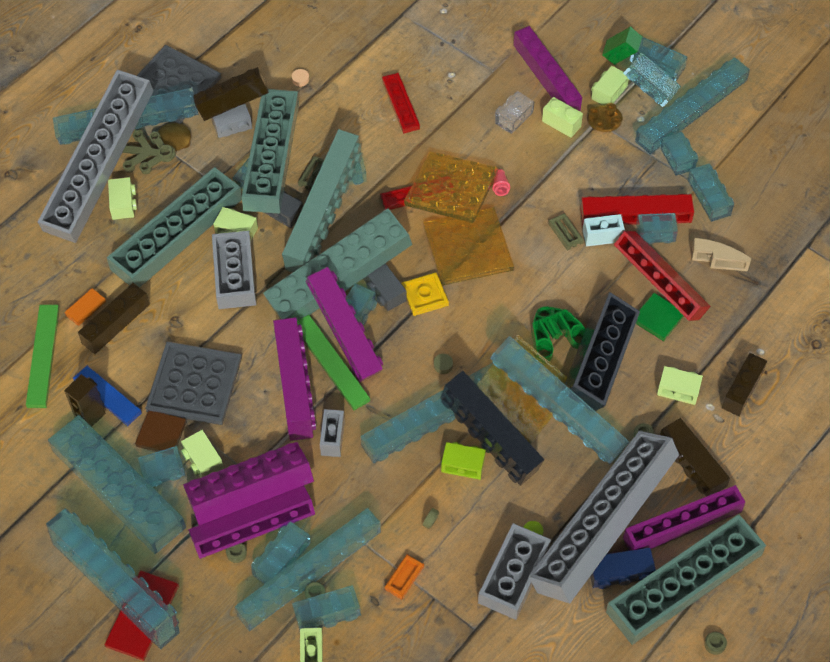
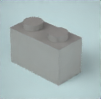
M246 104L212 118L218 138L252 129L251 117Z
M324 409L320 438L321 456L341 457L345 425L344 411Z

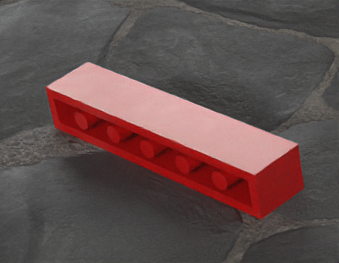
M692 194L582 197L580 207L582 226L584 219L619 214H621L623 225L692 223L694 216Z
M624 231L615 242L614 246L688 321L700 320L711 307L636 231Z

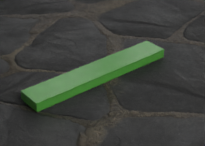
M39 305L26 399L27 408H47L60 310L59 305Z
M310 315L299 319L297 325L301 324L304 343L353 411L370 402V397Z

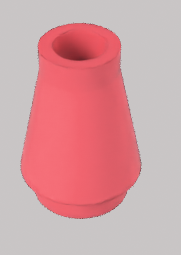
M501 169L494 172L492 190L498 196H505L510 190V184L505 172Z

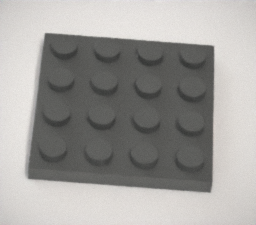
M167 45L137 75L149 80L153 88V93L146 106L179 124L196 107L193 95L213 87L222 78L221 73Z
M166 342L145 407L146 412L148 410L184 419L223 425L242 355Z

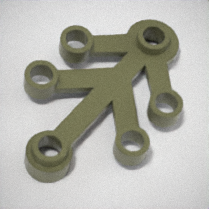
M142 130L133 132L135 141L139 142L142 147L125 146L122 152L139 154L123 163V168L128 173L134 171L135 165L146 158L156 156L150 161L140 164L139 168L143 174H149L152 167L161 161L170 162L176 155L175 149L170 145H165L161 140L160 134L156 131L152 132L149 138L159 149L151 148Z

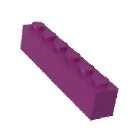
M527 26L515 31L513 46L551 98L555 97L572 108L581 111L582 96L531 27Z
M326 267L308 276L305 282L359 382H362L380 373L383 370V362L378 355H375L372 341L369 338L367 339L363 333L365 329L362 323L356 320L354 316L356 315L355 310L351 304L348 305L345 299L347 298L346 293L342 287L339 288L335 273Z
M735 485L625 529L623 540L629 551L644 548L652 549L742 513L746 502Z
M301 486L188 530L197 555L201 559L315 515V511L306 488Z

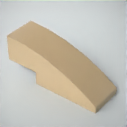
M694 238L692 246L693 261L710 262V268L748 271L751 262L749 256L719 242Z

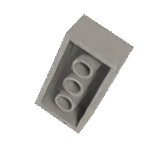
M249 231L212 234L218 309L255 306L256 295Z
M513 523L479 592L478 604L517 620L533 586L528 576L550 549L551 539Z

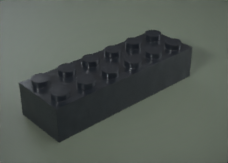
M611 292L597 299L561 393L592 413L605 407L637 322L639 310Z
M461 371L445 384L440 397L442 404L455 413L454 416L457 421L465 424L469 434L482 443L481 446L487 453H491L494 456L496 464L508 472L509 478L514 483H518L521 486L539 470L545 459L464 371Z

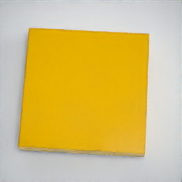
M437 273L401 283L407 291V302L413 316L449 306V301Z

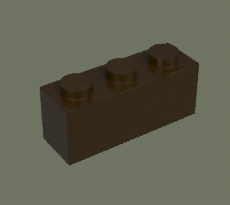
M749 353L725 396L722 409L740 417L765 370L767 360Z
M81 374L64 390L74 418L90 430L106 414L103 407L104 403L100 399L101 394L97 390V383L92 378H86Z

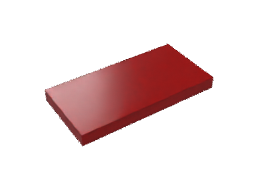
M140 570L104 644L105 647L144 661L179 588V584Z

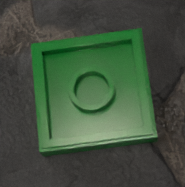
M653 293L639 310L640 313L636 324L664 342L684 316L673 304Z

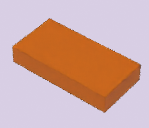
M91 288L64 312L65 316L79 326L98 310L106 300Z
M406 554L384 589L402 600L423 570L424 564Z

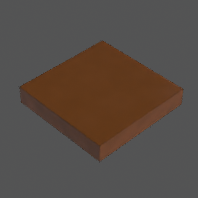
M148 410L135 445L139 448L174 456L187 421L184 418Z

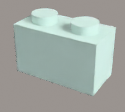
M621 214L584 219L582 232L587 247L615 243L625 229Z

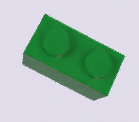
M630 26L606 41L602 56L615 65L638 52L643 36Z

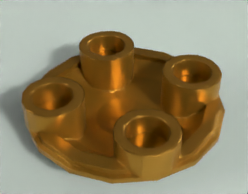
M614 103L591 107L587 117L589 125L600 132L614 131L621 126L623 121L622 113L616 108Z
M170 123L158 130L163 143L172 146L175 151L190 146L191 132L185 125Z

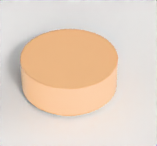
M303 69L295 70L292 73L293 84L299 87L307 85L309 82L308 72Z

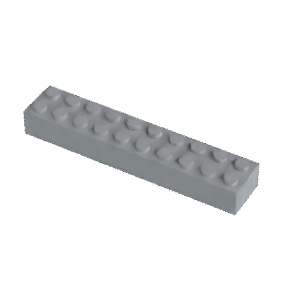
M120 70L116 71L37 222L43 232L73 243L77 242L153 93L149 80Z
M639 431L528 576L538 594L569 604L572 602L679 456L672 438Z

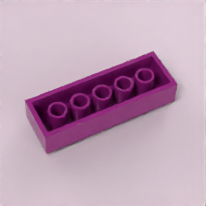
M296 317L273 320L290 441L313 438L312 430H316L302 326L301 324L297 325Z
M294 442L276 450L268 451L260 456L249 458L236 465H230L228 468L212 472L199 479H193L183 484L198 525H202L312 483L314 479L306 456L298 442Z

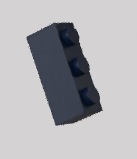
M651 548L606 554L590 576L592 587L606 589L611 585L619 584L620 586H625L631 582L643 580L656 571Z

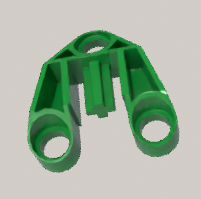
M548 306L539 308L536 311L531 332L536 359L541 363L551 361L554 349L549 337L550 335L552 339L555 338L556 340L564 334L570 345L578 349L580 343H577L574 337L581 336L583 338L586 330L585 327L566 309ZM546 313L548 316H540V314ZM541 350H547L550 354L544 357L540 355L539 352Z

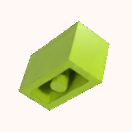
M446 442L441 472L481 480L486 450L478 446L469 447L458 442Z

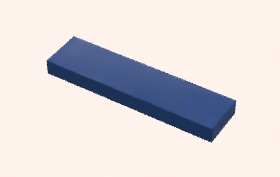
M88 365L73 377V380H75L82 374L86 378H92L97 383V390L101 394L100 399L104 403L103 406L125 425L129 426L142 414L137 406Z

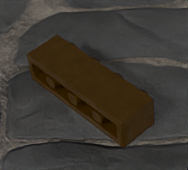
M257 67L241 75L234 76L225 82L216 84L209 89L200 91L193 95L198 112L203 120L206 121L268 94L269 90L263 75Z
M132 283L78 331L82 345L94 354L99 352L150 305L147 293Z
M681 418L661 429L660 435L672 438L679 453L675 462L683 467L688 478H692L701 494L707 497L728 486L730 477Z

